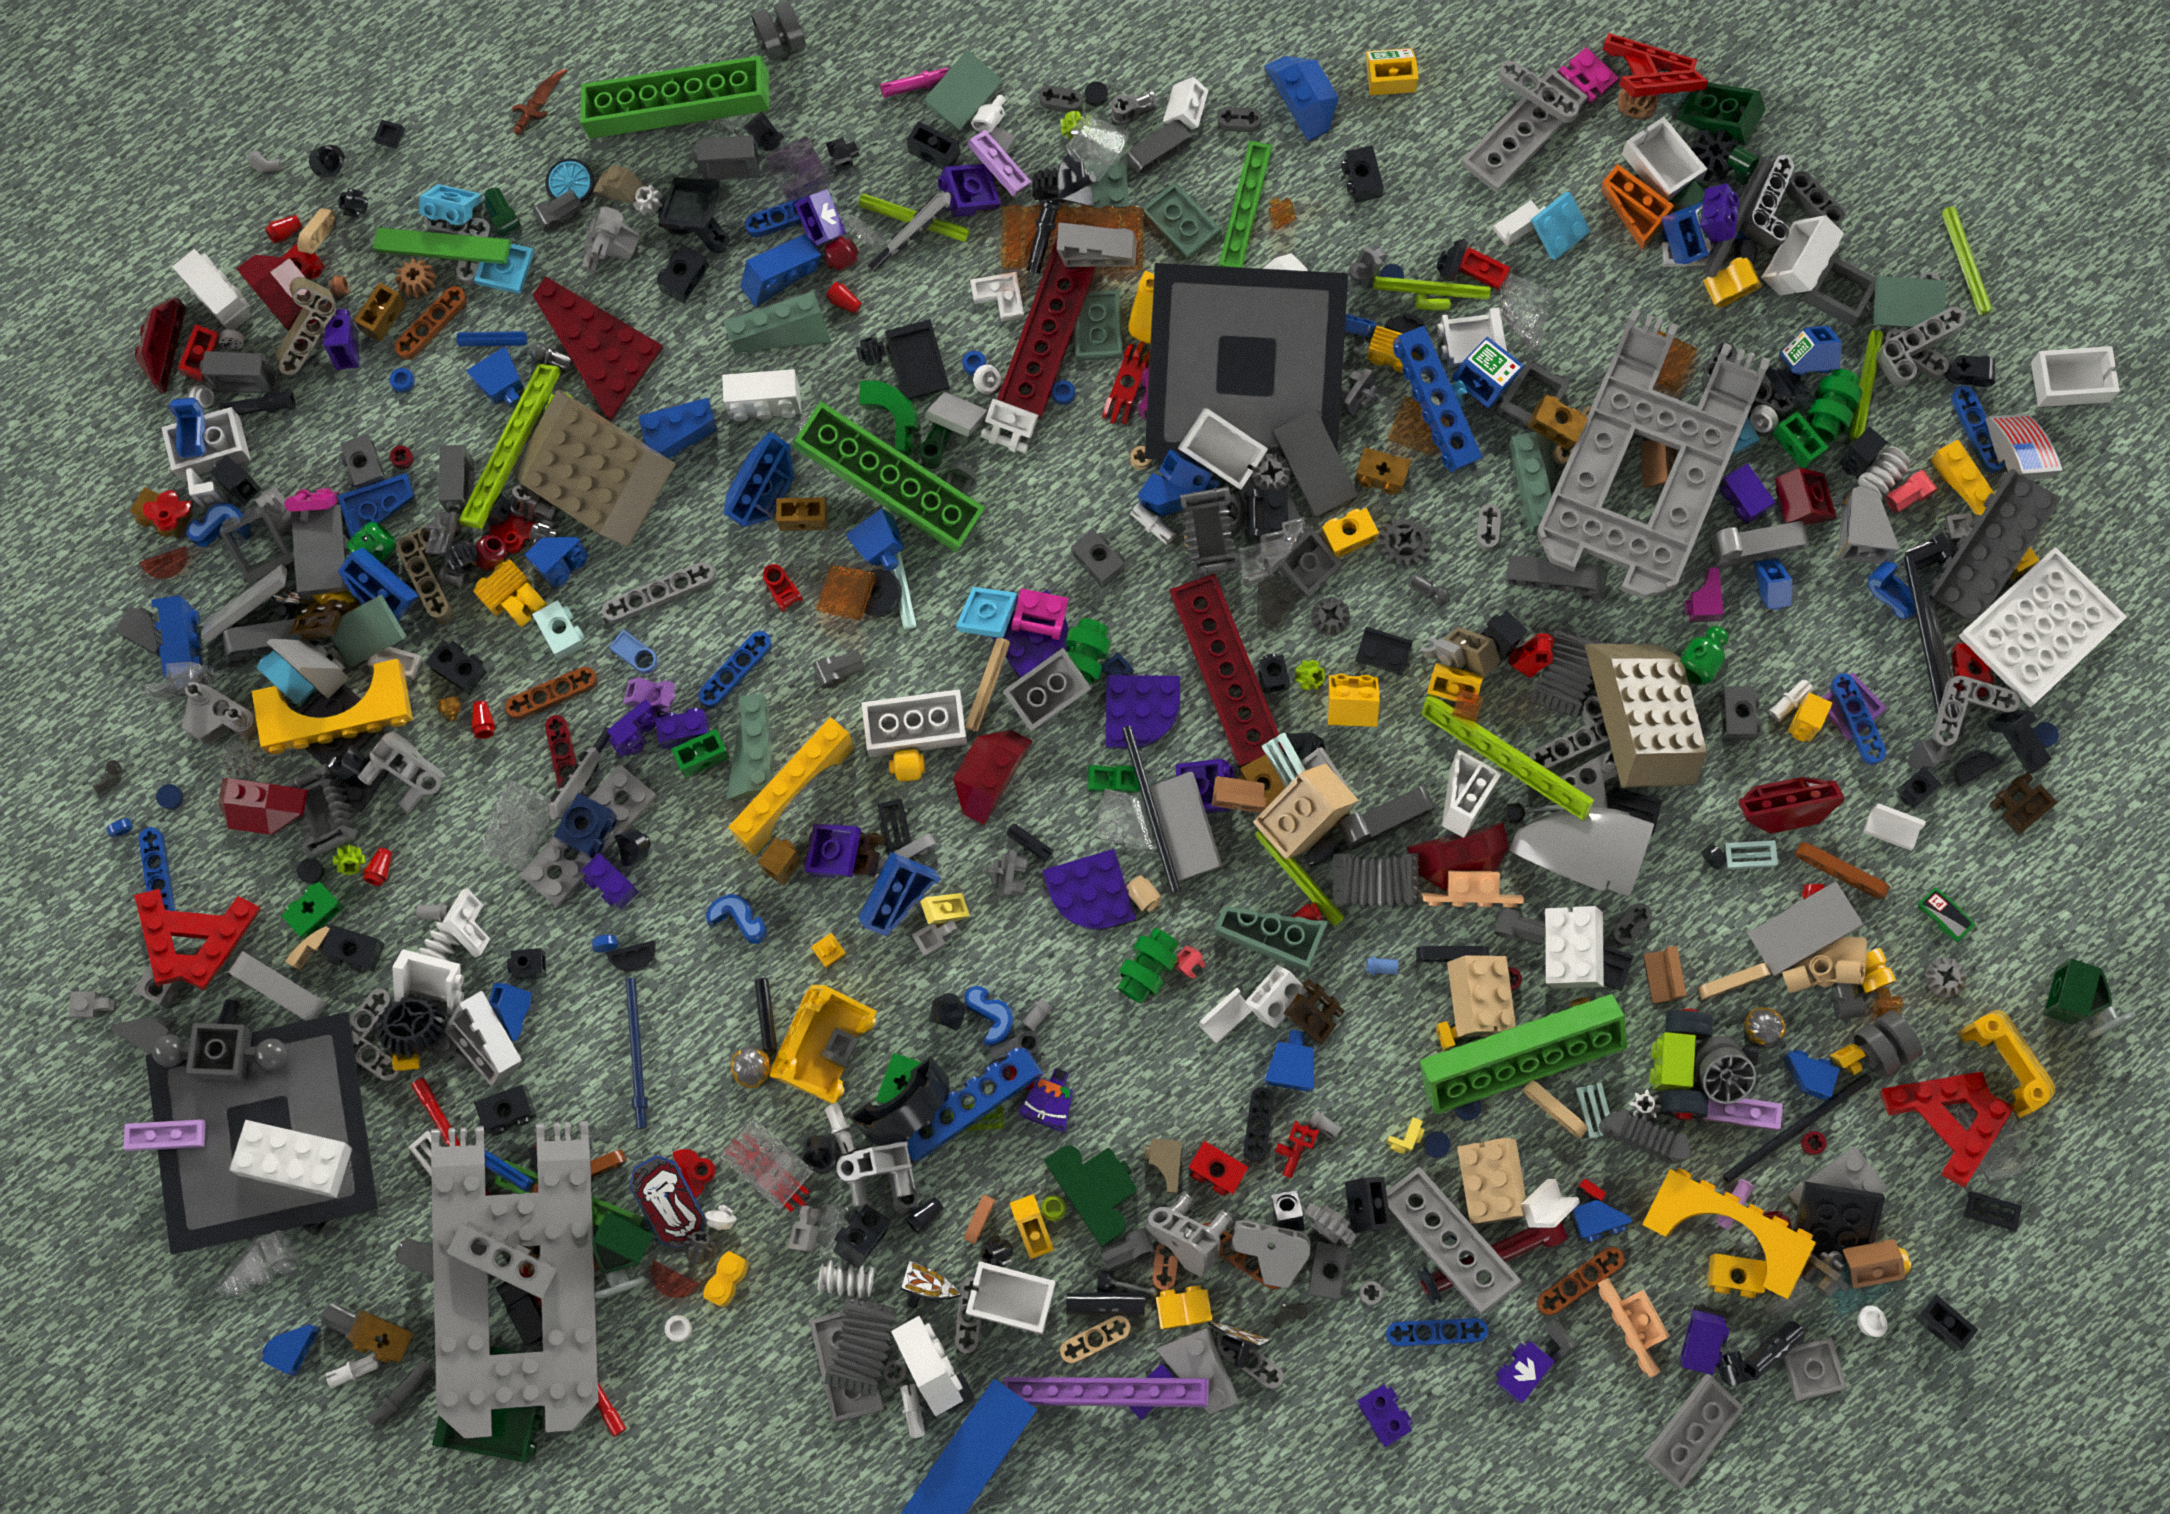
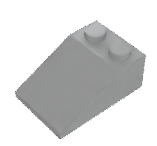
M269 639L267 641L284 660L327 699L349 678L343 672L345 667L335 658L330 661L327 658L329 653L320 644L315 647L308 640Z
M1062 648L1004 689L1003 693L1029 730L1033 731L1092 688L1064 648Z
M1856 1146L1845 1151L1806 1180L1807 1182L1883 1193L1888 1189ZM1805 1182L1787 1194L1797 1208H1799Z

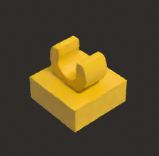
M832 933L811 946L825 968H828L846 955V952Z
M1447 1021L1436 1026L1443 1052L1455 1047L1454 1040L1463 1038L1457 1037L1456 1027L1450 1029Z
M1851 1043L1829 1056L1834 1065L1845 1068L1848 1073L1852 1072L1855 1075L1863 1070L1858 1060L1866 1055L1859 1048L1860 1046Z
M395 1054L392 1058V1067L394 1071L419 1070L421 1057L418 1054H414L411 1059L407 1055L400 1059Z

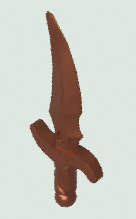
M567 69L556 72L545 79L536 88L533 97L528 99L527 106L517 104L512 107L513 112H523L513 129L516 135L522 133V130L525 129L531 118L543 119L547 117V111L538 112L537 109L545 104L551 90L567 72Z

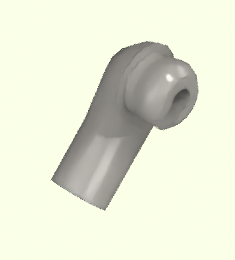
M257 150L251 151L247 157L249 164L259 173L282 170L280 159L266 160Z

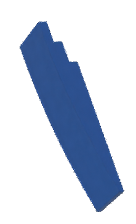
M994 1378L901 1514H967L1037 1409Z

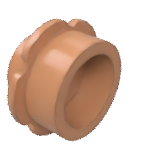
M335 275L329 283L330 290L333 295L343 298V295L349 294L348 281L345 276L338 277V275Z

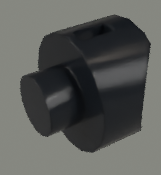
M840 137L826 143L829 155L833 157L837 172L854 167L852 159L860 156L855 141L846 144L844 138Z
M330 144L315 147L309 155L311 170L318 177L322 178L336 176L340 172L345 160L342 150L336 145Z
M499 494L485 524H503L508 520L511 504L503 494Z
M350 745L347 750L334 753L328 763V768L342 780H346L351 776L357 780L359 779L358 774L366 767L362 764L365 755L353 745Z
M631 829L615 835L614 838L619 847L622 865L630 866L647 858L651 841L646 834H642L637 829Z
M952 993L936 997L932 1002L928 1020L929 1022L938 1023L957 1031L962 1025L965 1005L959 1000L957 995Z
M817 1135L811 1137L803 1144L801 1159L816 1173H829L836 1164L837 1146L833 1140L826 1136Z
M1740 1350L1723 1355L1726 1366L1718 1368V1371L1724 1383L1734 1386L1750 1381L1741 1370V1363L1744 1360ZM1735 1366H1737L1740 1376L1737 1375Z

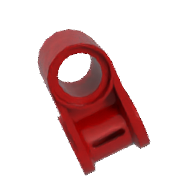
M770 564L764 568L763 579L782 613L795 602L803 601L800 592L780 565ZM772 574L781 575L778 581H769V577Z
M1545 633L1535 635L1511 653L1508 660L1509 665L1526 677H1533L1538 671L1553 662V653L1551 652L1554 646L1553 637Z

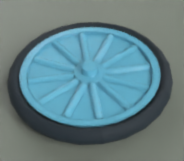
M575 158L562 159L549 169L545 180L546 190L554 200L572 189L582 203L588 199L593 191L594 175L590 167L583 161Z

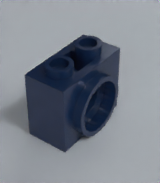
M577 793L571 806L565 811L553 837L563 845L593 859L596 854L602 851L605 844L604 839L608 832L611 833L617 824V815L613 810ZM587 820L588 826L583 830H579V824Z

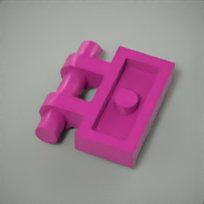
M1587 47L1570 60L1569 66L1573 70H1569L1566 66H1562L1558 70V73L1588 96L1587 101L1590 104L1597 98L1592 93L1594 90L1602 96L1619 80V77ZM1581 76L1588 84L1584 85L1578 77Z

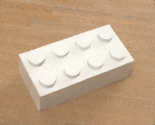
M960 689L861 702L866 747L870 758L893 755L895 751L915 748L918 751L967 745Z
M245 1120L229 1170L238 1176L337 1198L352 1148L345 1142Z

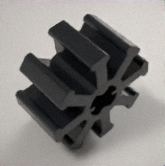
M1718 129L1714 140L1710 137L1709 130L1701 132L1698 142L1694 140L1691 150L1707 168L1703 179L1705 181H1710L1714 169L1720 181L1727 177L1730 169H1734L1727 164V160L1731 152L1737 147L1738 142L1733 137L1731 141L1723 144L1722 140L1726 133L1725 130Z

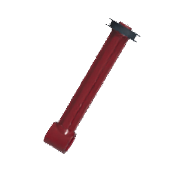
M1560 1222L1553 1228L1529 1227L1490 1246L1504 1262H1507L1541 1245L1545 1247L1556 1246L1567 1239V1234L1562 1222ZM1469 1255L1459 1261L1464 1265H1470L1474 1262V1258ZM1425 1266L1422 1272L1417 1269L1421 1287L1433 1305H1435L1436 1300L1442 1302L1440 1292L1454 1285L1440 1269L1432 1273Z

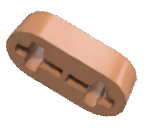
M986 1195L982 1196L965 1233L964 1240L975 1245L977 1244L992 1212L995 1199Z
M1159 1243L1155 1250L1153 1283L1159 1290L1166 1291L1172 1289L1175 1285L1178 1259L1175 1255H1171L1168 1264H1163L1164 1256L1159 1254V1252L1165 1249V1245ZM1163 1267L1168 1268L1167 1275L1172 1277V1281L1167 1282L1166 1286H1161V1281L1157 1280V1276L1162 1275Z

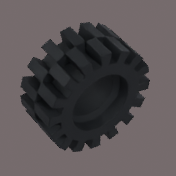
M1046 168L1044 171L1039 170L1038 173L1035 172L1033 174L1032 197L1035 200L1039 199V202L1041 200H1050L1056 203H1065L1064 200L1058 199L1057 168H1053V170Z

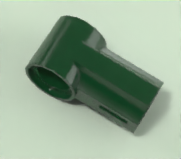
M1737 146L1727 160V164L1734 168L1736 181L1741 185L1747 184L1759 163V157L1741 146Z
M499 188L486 190L481 197L492 216L490 218L499 235L502 236L520 227L521 224L512 207H509Z
M934 422L932 423L926 440L920 446L921 462L924 467L935 469L941 465L942 455L953 432L952 430ZM928 452L937 453L935 456L932 457L926 455Z

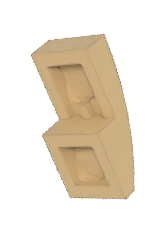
M323 927L308 936L291 952L285 962L300 971L314 950L321 954L330 929Z

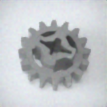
M1310 1203L1304 1212V1215L1313 1222L1310 1227L1335 1245L1339 1241L1350 1247L1357 1237L1352 1230L1347 1228L1350 1222L1326 1205L1321 1209L1315 1204Z

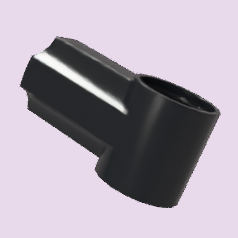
M1944 532L1930 539L1928 543L1906 551L1905 556L1914 555L1916 569L1920 570L1937 562L1939 564L1945 563L1948 557H1954L1958 550L1949 533Z

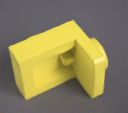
M1413 1117L1404 1140L1389 1136L1386 1144L1391 1145L1390 1149L1394 1152L1405 1154V1151L1410 1153L1414 1143H1420L1425 1129L1420 1127L1423 1121Z

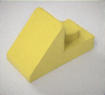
M962 893L926 897L920 901L928 924L935 923L937 928L950 920L956 922L970 916Z

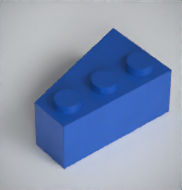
M806 234L801 235L746 260L740 287L756 308L807 274L815 272L818 268L821 254Z
M708 397L638 416L645 444L666 458L678 455L679 451L691 444L694 445L718 429Z
M363 547L352 552L338 569V573L354 597L357 596L362 605L382 594L398 622L419 596Z
M181 595L151 599L152 607H156L159 614L160 622H156L155 626L156 630H161L162 645L159 646L164 677L171 683L201 679L200 671L203 670V660L199 656V648L202 647V640L200 634L197 633V625L200 624L199 612Z
M890 852L858 919L864 928L887 936L905 918L912 906L925 897L924 894L933 884H937L941 880V877L932 868Z

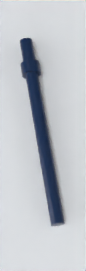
M628 978L625 980L634 1087L632 1109L635 1110L636 1128L646 1129L645 1109L648 1108L647 1097L644 1096L636 979Z

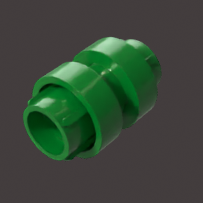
M1841 368L1834 369L1830 376H1825L1820 380L1815 393L1817 399L1808 410L1806 418L1813 430L1823 441H1835L1839 434L1846 433L1849 430L1854 417L1852 411L1857 409L1863 394L1862 389L1858 386L1860 378L1852 371Z
M1082 618L1079 620L1077 627L1069 629L1065 645L1070 649L1066 653L1090 685L1098 682L1102 666L1097 660L1107 657L1111 641L1107 638L1108 627L1105 624L1093 619Z
M1157 928L1152 930L1149 937L1140 935L1132 947V950L1137 954L1135 959H1125L1117 971L1122 977L1117 989L1128 998L1140 1004L1144 1002L1148 994L1156 996L1164 984V981L1159 977L1162 971L1171 973L1179 960L1174 954L1179 942Z

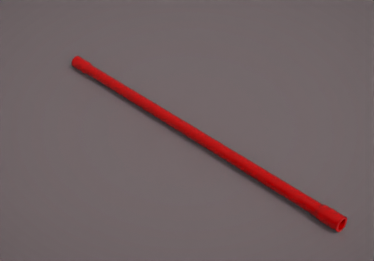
M424 1077L414 1081L411 1086L421 1104L425 1106L435 1126L441 1131V1136L447 1147H450L448 1129L452 1127L438 1105ZM455 1134V1146H460V1141ZM485 1186V1196H489L490 1193ZM526 1267L519 1270L520 1274L524 1277L532 1275L528 1274V1268ZM533 1295L542 1310V1299ZM598 1382V1402L596 1406L611 1435L616 1437L627 1428Z

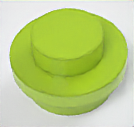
M1050 1195L1043 1200L1041 1212L1047 1220L1058 1221L1066 1214V1203L1060 1196Z

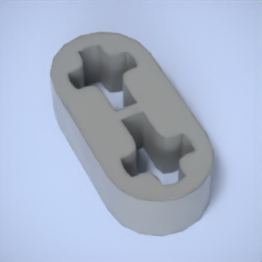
M1494 504L1484 505L1478 515L1476 541L1479 548L1485 551L1495 549L1500 538L1501 511ZM1487 511H1491L1492 515L1496 516L1492 518L1491 524H1487V516H1483L1487 514ZM1487 530L1490 531V538L1494 539L1491 540L1490 544H1487L1486 540L1482 539L1485 537Z

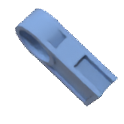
M624 629L609 646L612 652L642 674L652 673L658 666L656 654ZM649 653L653 655V663L648 668L637 666L636 662L641 654Z

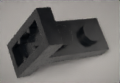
M2015 710L2008 713L2002 712L1987 725L1992 732L2003 733L2025 770L2030 774L2035 773L2052 760L2030 725L2037 720L2032 711Z

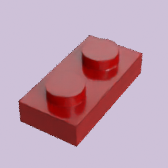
M1468 247L1458 271L1500 290L1511 267Z

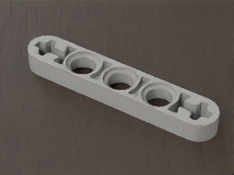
M707 562L694 564L608 600L602 607V614L608 622L619 623L710 585L715 580V571L711 564ZM705 569V571L708 572L707 578L703 579L702 576H699L701 574L700 570ZM691 573L694 577H696L694 578L696 581V583L694 584L692 582L691 577L689 576V574ZM686 578L688 585L684 589L676 588L675 582L677 579ZM663 587L666 591L665 595L662 598H654L652 593L655 588ZM636 596L641 597L643 603L640 607L633 608L630 606L632 598ZM625 601V605L629 611L625 612L624 608H622L623 605L621 602ZM611 607L619 609L616 616L608 614L611 612Z

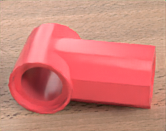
M1920 470L1908 478L1903 485L1888 493L1885 499L1891 511L1897 514L1915 502L1927 499L1938 488L1926 472Z

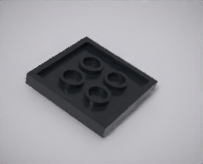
M343 684L329 699L317 690L296 713L314 718L331 717L349 710L361 699ZM365 731L358 733L357 736L352 738L338 737L334 738L332 742L325 744L311 743L304 749L320 764L324 765L329 763L335 752L347 750L350 745H353L360 751L378 732L369 733Z
M1805 1181L1793 1231L1797 1232L1798 1228L1813 1235L1811 1240L1816 1242V1245L1811 1254L1819 1260H1822L1820 1256L1823 1252L1830 1254L1833 1251H1837L1843 1256L1842 1263L1847 1264L1843 1255V1249L1875 1242L1885 1202L1884 1194Z

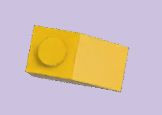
M1034 1194L1009 1203L1029 1258L1033 1259L1054 1251Z

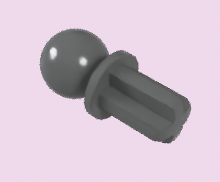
M537 342L529 350L531 358L535 361H544L546 365L557 366L562 370L570 368L572 360L557 353L555 348L548 350L545 344Z
M1413 574L1408 581L1410 588L1423 594L1425 599L1430 596L1432 602L1436 605H1445L1450 599L1449 590L1443 586L1435 587L1436 582L1433 580L1429 582L1417 574Z

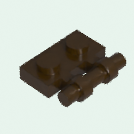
M335 599L329 600L324 604L314 602L302 607L301 612L303 615L296 616L289 636L293 640L335 636L342 619L340 611L347 610V602Z
M2028 772L2012 780V785L2005 791H1999L1995 795V799L1989 803L1990 807L1995 811L2001 806L2008 810L2001 817L2018 836L2058 803L2041 784L2034 790L2028 785L2033 780L2032 775ZM2020 792L2024 795V798L2016 803L2012 797Z
M861 832L853 876L875 877L880 853L876 852L875 848L885 844L884 836L874 832H869L865 835V833Z
M1307 980L1303 987L1308 991V996L1304 997L1298 993L1283 1014L1316 1043L1322 1045L1336 1027V1024L1330 1018L1333 1014L1341 1017L1344 1009L1339 1006V1002L1334 997H1329L1324 993V988L1318 983L1314 984L1311 980ZM1318 1001L1323 1004L1322 1011L1315 1006Z

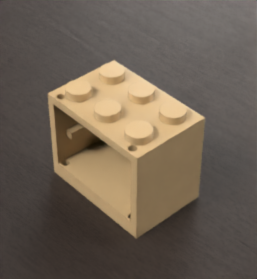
M1323 764L1302 771L1253 823L1286 860L1310 850L1359 800L1327 764Z

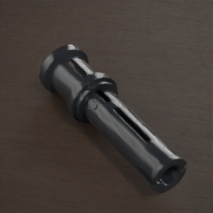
M1041 200L1040 216L1035 222L1037 231L1026 267L1027 271L1036 274L1041 273L1051 231L1056 229L1055 220L1057 212L1062 207L1061 204L1050 200Z
M286 389L285 392L274 394L267 392L263 397L220 403V407L224 409L232 407L238 415L267 411L272 414L276 410L289 408L290 410H295L296 400L292 389Z

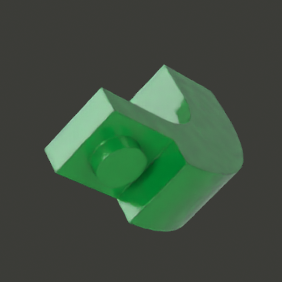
M860 381L859 405L866 410L884 409L890 411L896 424L895 449L903 455H911V448L915 444L912 431H921L920 419L912 402L887 383Z

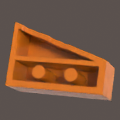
M1619 164L1614 167L1602 182L1601 192L1643 250L1662 228L1661 218L1673 213L1674 205Z

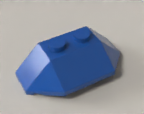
M1283 56L1264 65L1307 141L1309 142L1328 133L1339 97L1318 61Z
M768 432L747 455L726 493L724 515L742 527L773 518L776 513V498H784L794 480L790 444L772 432Z

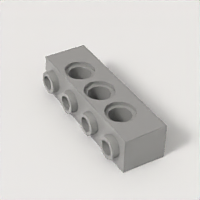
M468 1221L467 1225L461 1223L446 1252L447 1254L541 1299L543 1298L557 1271V1268L553 1267L554 1261L542 1255L536 1259L529 1255L531 1250L519 1244H516L513 1248L505 1244L506 1238L492 1232L491 1236H488L481 1232L483 1227L471 1221ZM475 1240L485 1241L487 1249L484 1253L476 1254L472 1251L471 1245ZM506 1251L510 1254L511 1260L507 1265L497 1264L495 1256L498 1252ZM525 1262L533 1264L535 1268L534 1273L529 1277H524L519 1273V1267Z

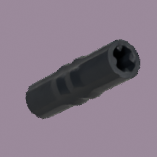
M1113 1291L1066 1292V1315H1145V1293H1118Z
M1788 1321L1775 1334L1761 1343L1741 1363L1743 1374L1750 1380H1758L1804 1339L1805 1333L1803 1328L1797 1322Z

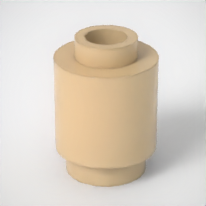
M1140 875L1126 886L1129 890V896L1142 912L1148 911L1152 913L1160 907L1161 903L1159 901L1162 899V896L1148 878L1145 879Z

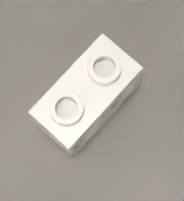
M1276 965L1244 1003L1262 1022L1276 1028L1285 1019L1283 1013L1298 993L1304 995L1307 990L1289 970Z

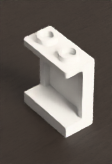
M1491 308L1488 315L1448 319L1447 315H1442L1440 324H1437L1438 337L1443 338L1444 344L1441 346L1442 360L1447 361L1448 368L1460 366L1465 358L1487 336L1507 351L1499 308Z
M403 949L393 965L394 1000L400 1002L402 997L407 999L410 993L419 996L423 995L427 998L431 997V999L446 1002L447 1014L453 1015L458 1004L464 1000V993L461 992L464 977L461 975L460 964Z

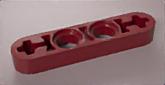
M553 715L546 720L545 730L560 790V784L564 780L561 777L562 770L566 767H573L574 764L578 763L567 721L560 715ZM555 722L563 725L559 728L560 735L562 737L566 736V738H558L555 730L551 729L555 727ZM561 744H566L569 747L568 753L564 756L556 754V748Z

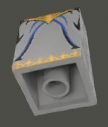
M1864 486L1852 488L1841 504L1837 559L1879 565L1884 561H1890L1898 550V543L1878 491L1870 490V488Z

